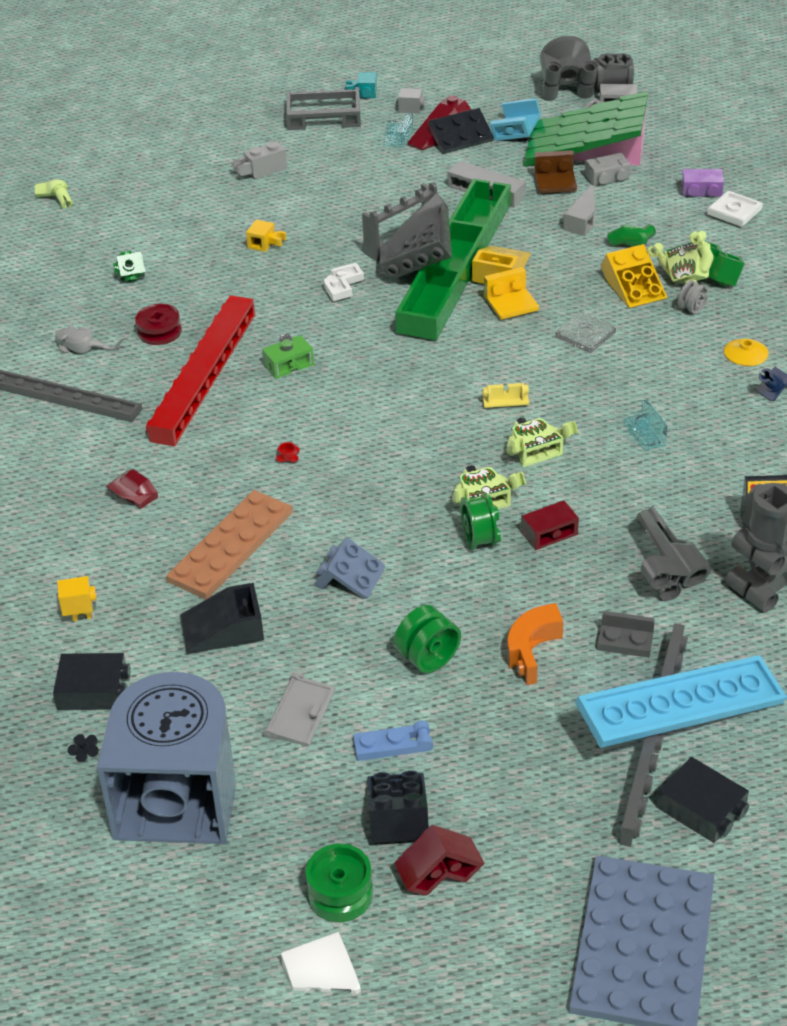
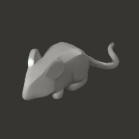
M69 325L67 329L57 330L55 333L59 350L62 353H68L72 350L78 354H84L89 352L93 346L106 350H116L123 340L128 339V337H123L115 346H107L92 340V330L85 327H79L76 330L73 325Z

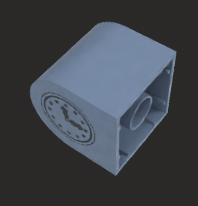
M185 672L158 673L138 680L118 696L111 708L97 765L113 840L227 844L236 790V778L226 707L221 693L206 679Z

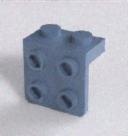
M345 537L338 546L333 545L327 552L325 557L328 558V561H323L317 569L316 574L319 576L314 585L323 589L334 578L361 598L367 599L384 571L385 565L352 540Z

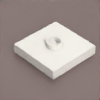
M727 191L708 208L707 214L743 227L762 210L763 203Z

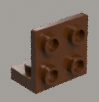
M573 150L535 153L534 175L539 193L577 191L573 172Z

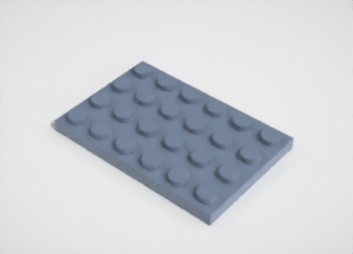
M596 855L569 1013L636 1026H697L715 875Z

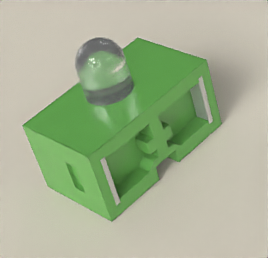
M283 334L279 338V343L262 348L263 364L275 379L291 374V370L297 369L299 371L314 365L313 348L302 335L292 338L289 334Z

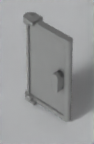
M292 673L290 682L268 726L264 729L263 735L270 739L276 740V738L309 746L336 688L306 679L302 674Z

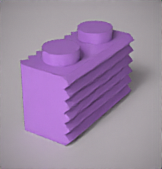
M683 169L681 181L683 196L721 197L724 185L722 169Z

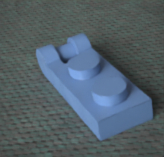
M418 721L412 726L353 734L357 761L432 750L434 745L432 737L429 736L430 728L428 722Z

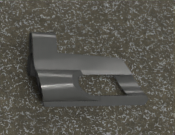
M653 506L637 514L636 519L643 529L647 530L662 554L645 558L641 562L640 570L647 582L657 591L663 601L676 599L681 593L682 586L688 588L702 581H707L706 578L712 570L711 566L693 542L677 539ZM657 522H660V524L665 529V531L674 543H671L668 540V538L665 536L663 531L658 526Z

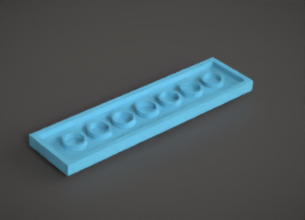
M758 655L578 696L575 704L599 747L602 748L780 705L785 702L787 696L762 657Z

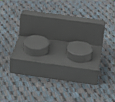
M603 611L597 650L650 658L655 619Z

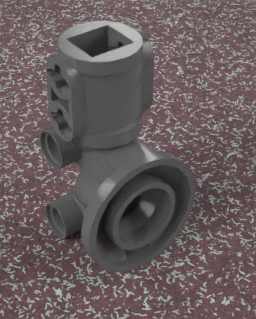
M562 36L548 42L540 53V65L544 80L541 95L547 100H554L557 97L559 83L570 85L577 82V95L583 99L592 97L594 89L600 92V84H633L634 64L630 55L625 53L602 54L599 58L591 60L587 43L578 37Z
M759 483L748 493L744 522L749 526L748 529L743 528L734 535L731 546L749 559L752 569L746 571L741 566H736L728 573L725 580L729 587L741 596L746 597L749 602L764 613L775 607L779 599V595L776 592L787 586V486L780 483Z

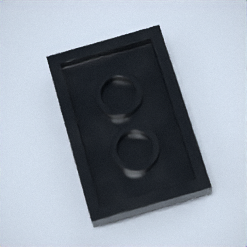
M480 108L429 120L428 122L429 129L441 154L492 142L494 139Z

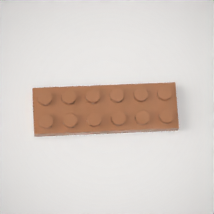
M253 490L166 575L167 582L205 600L208 599L293 513V506Z

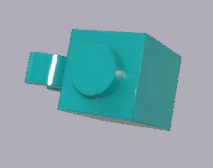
M359 72L357 81L346 80L345 90H355V87H359V98H376L377 72Z

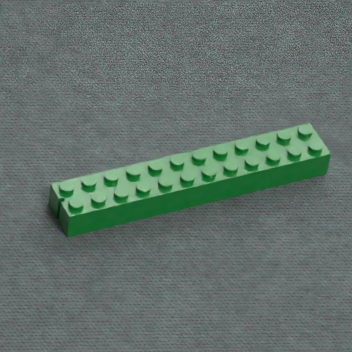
M473 178L449 219L452 257L420 269L395 312L396 333L437 341L472 277V260L479 249L488 247L511 205V184L494 182L492 201L490 200V181Z

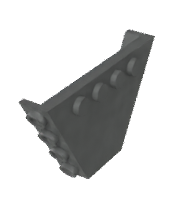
M437 191L380 246V265L392 279L452 257L448 206Z

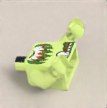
M694 231L689 236L691 243L665 250L664 254L662 253L663 245L661 243H656L654 247L650 246L647 252L651 257H658V262L673 282L685 285L690 280L697 282L698 280L706 279L709 276V269L714 256L710 250V244L704 241L706 239V232L704 231L698 233Z
M523 417L515 421L512 428V436L508 438L507 453L511 456L517 454L523 467L563 455V439L569 438L572 434L579 433L576 422H566L559 429L549 425L541 418L527 421Z
M473 465L467 466L463 474L460 475V483L455 486L452 501L454 504L459 505L462 497H467L469 500L481 497L482 493H487L491 496L493 506H497L498 509L511 506V490L517 489L518 486L526 485L524 473L517 472L511 474L510 478H506L497 474L491 467L477 470Z

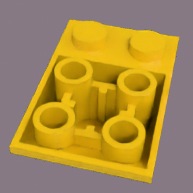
M644 244L605 255L600 265L608 284L628 308L668 298Z
M497 246L479 249L472 260V281L484 284V276L524 267L531 253Z

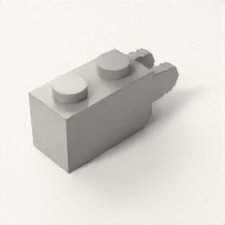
M277 141L269 142L267 145L254 147L243 152L244 156L232 161L231 165L240 176L251 174L254 178L258 179L287 169L286 149Z

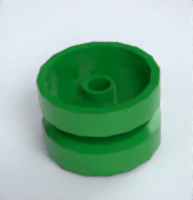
M423 605L408 613L400 622L393 642L395 649L406 659H409L422 673H432L446 665L455 655L462 636L461 630L452 621L445 618L433 605Z
M336 843L324 846L314 852L307 862L305 871L308 899L313 911L327 921L341 923L354 920L364 914L370 906L373 896L372 869L369 858L361 849L350 844Z

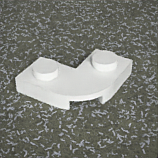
M357 263L330 270L331 275L324 279V288L333 301L353 296L352 288L349 284L363 281L364 273Z

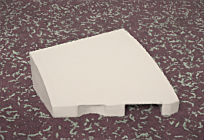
M339 932L281 953L282 966L293 991L317 989L320 992H331V989H351V993L361 992L356 973Z

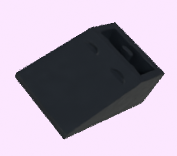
M254 582L229 586L180 614L187 653L264 640L262 617Z
M409 770L404 771L402 774L390 775L386 772H379L373 776H368L371 843L417 840L429 828L424 773Z

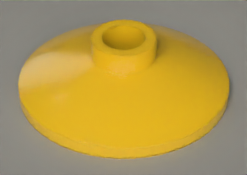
M741 338L727 343L724 348V355L734 364L756 366L766 361L768 349L759 341Z

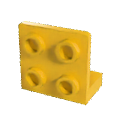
M524 267L484 276V298L499 319L502 320L539 310V305L526 289V270Z

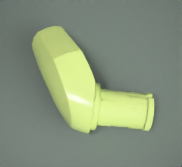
M51 180L35 184L36 197L57 196L62 208H67L66 202L69 207L73 204L67 192L68 185L63 180Z

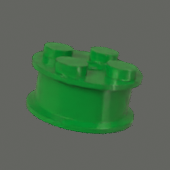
M482 493L479 498L468 500L467 497H462L460 501L461 520L470 549L476 550L478 545L488 543L491 546H496L498 542H501L500 531L496 524V521L499 520V511L497 506H493L491 496L487 493Z

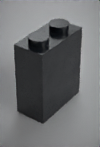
M124 653L61 654L53 690L57 710H111L118 696L127 688L125 681L130 679L131 667L129 663H126Z
M691 756L658 791L657 809L715 843L721 836L726 837L733 827V822L737 818L742 819L749 809V804L747 803L749 790Z

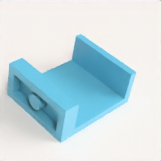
M537 98L502 103L505 119L494 120L489 124L494 140L529 137L541 116Z

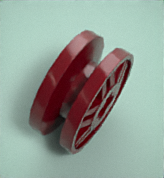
M152 304L141 309L135 316L138 337L142 342L149 345L171 343L182 333L179 311L172 305Z

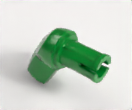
M651 224L646 225L644 228L623 225L609 232L607 236L612 246L626 244L635 247L647 244L648 239L656 234V229Z

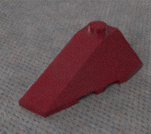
M449 95L436 106L407 142V145L421 151L436 146L437 143L428 126L429 120L472 109L466 100L455 95Z

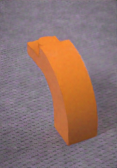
M556 603L542 605L525 612L514 622L509 631L508 665L509 668H517L518 675L524 677L526 685L537 683L538 666L532 649L542 642L563 638V618Z

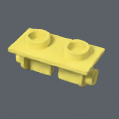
M523 382L508 384V390L505 391L503 384L487 385V387L483 388L482 392L484 408L529 405L528 384L524 385Z

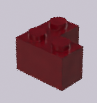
M431 825L404 851L403 855L394 864L407 891L427 896L446 877L467 882L485 863L471 837Z

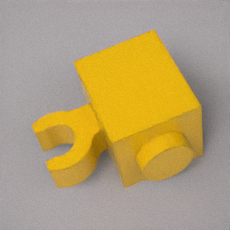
M255 220L246 231L247 248L266 252L272 244L282 246V240L286 241V232H275L274 223Z
M88 576L58 580V599L62 616L72 615L73 621H78L77 616L79 614H86L87 619H91V612H93L92 601H97L95 585L90 586Z

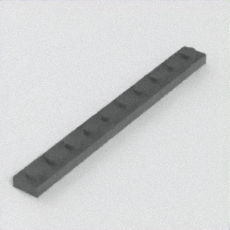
M674 623L661 677L674 675L676 670L681 671L683 655H680V652H686L688 637L684 636L685 625ZM656 734L644 738L621 827L620 845L631 847L633 838L640 836L642 820L638 818L639 814L645 815L648 798L644 797L645 792H651L653 776H650V771L656 772L659 755H656L655 751H661L664 734Z

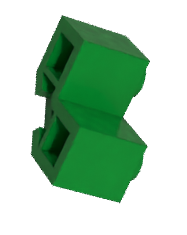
M707 242L710 244V250L714 256L709 269V277L716 280L719 285L725 287L729 285L736 286L745 264L742 257L723 252L719 245Z

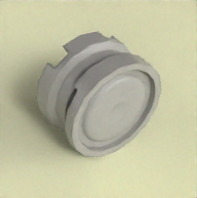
M693 280L688 281L679 294L678 306L684 310L688 309L693 314H697L704 308L708 296L706 292H709L708 287L699 285Z

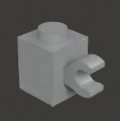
M412 87L401 88L398 96L399 113L420 114L422 107L425 108V96H422V89L420 87L418 89H412Z

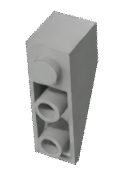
M593 185L584 191L581 197L574 201L573 205L564 212L562 217L564 230L586 236L594 227L595 194Z

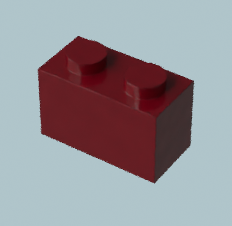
M565 500L521 515V533L535 551L578 535L579 517Z

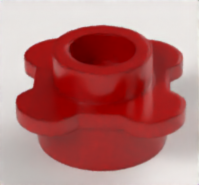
M284 442L278 446L277 462L294 463L299 460L297 453L300 452V448L294 443Z

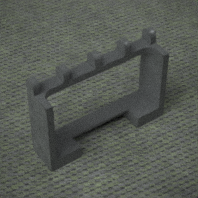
M355 87V90L339 88V90L334 91L321 89V91L307 92V90H303V92L294 93L288 90V131L306 130V119L342 118L343 128L361 127L359 87ZM353 98L356 101V108L291 111L293 101Z
M432 182L429 186L425 183L421 184V189L415 191L414 197L407 200L403 196L400 198V204L394 207L387 204L384 206V212L379 214L376 211L370 214L363 212L364 254L376 262L380 261V246L383 242L379 240V223L419 203L422 206L437 191L436 183Z

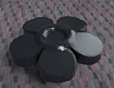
M78 734L73 739L75 744L68 747L69 755L75 756L78 762H85L88 759L87 754L90 757H95L99 753L98 747L95 746L98 743V739L93 734L87 738L83 734Z

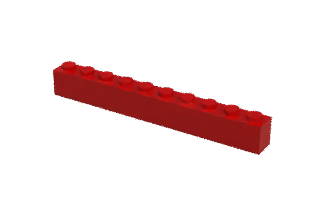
M230 295L226 302L222 304L221 310L218 315H215L210 327L206 329L202 340H199L195 351L190 354L186 365H183L181 373L177 379H174L172 387L165 393L161 404L156 407L151 420L147 421L146 432L149 435L150 442L176 446L255 317L254 299Z

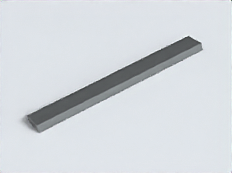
M0 370V390L128 422H133L143 409L141 403Z

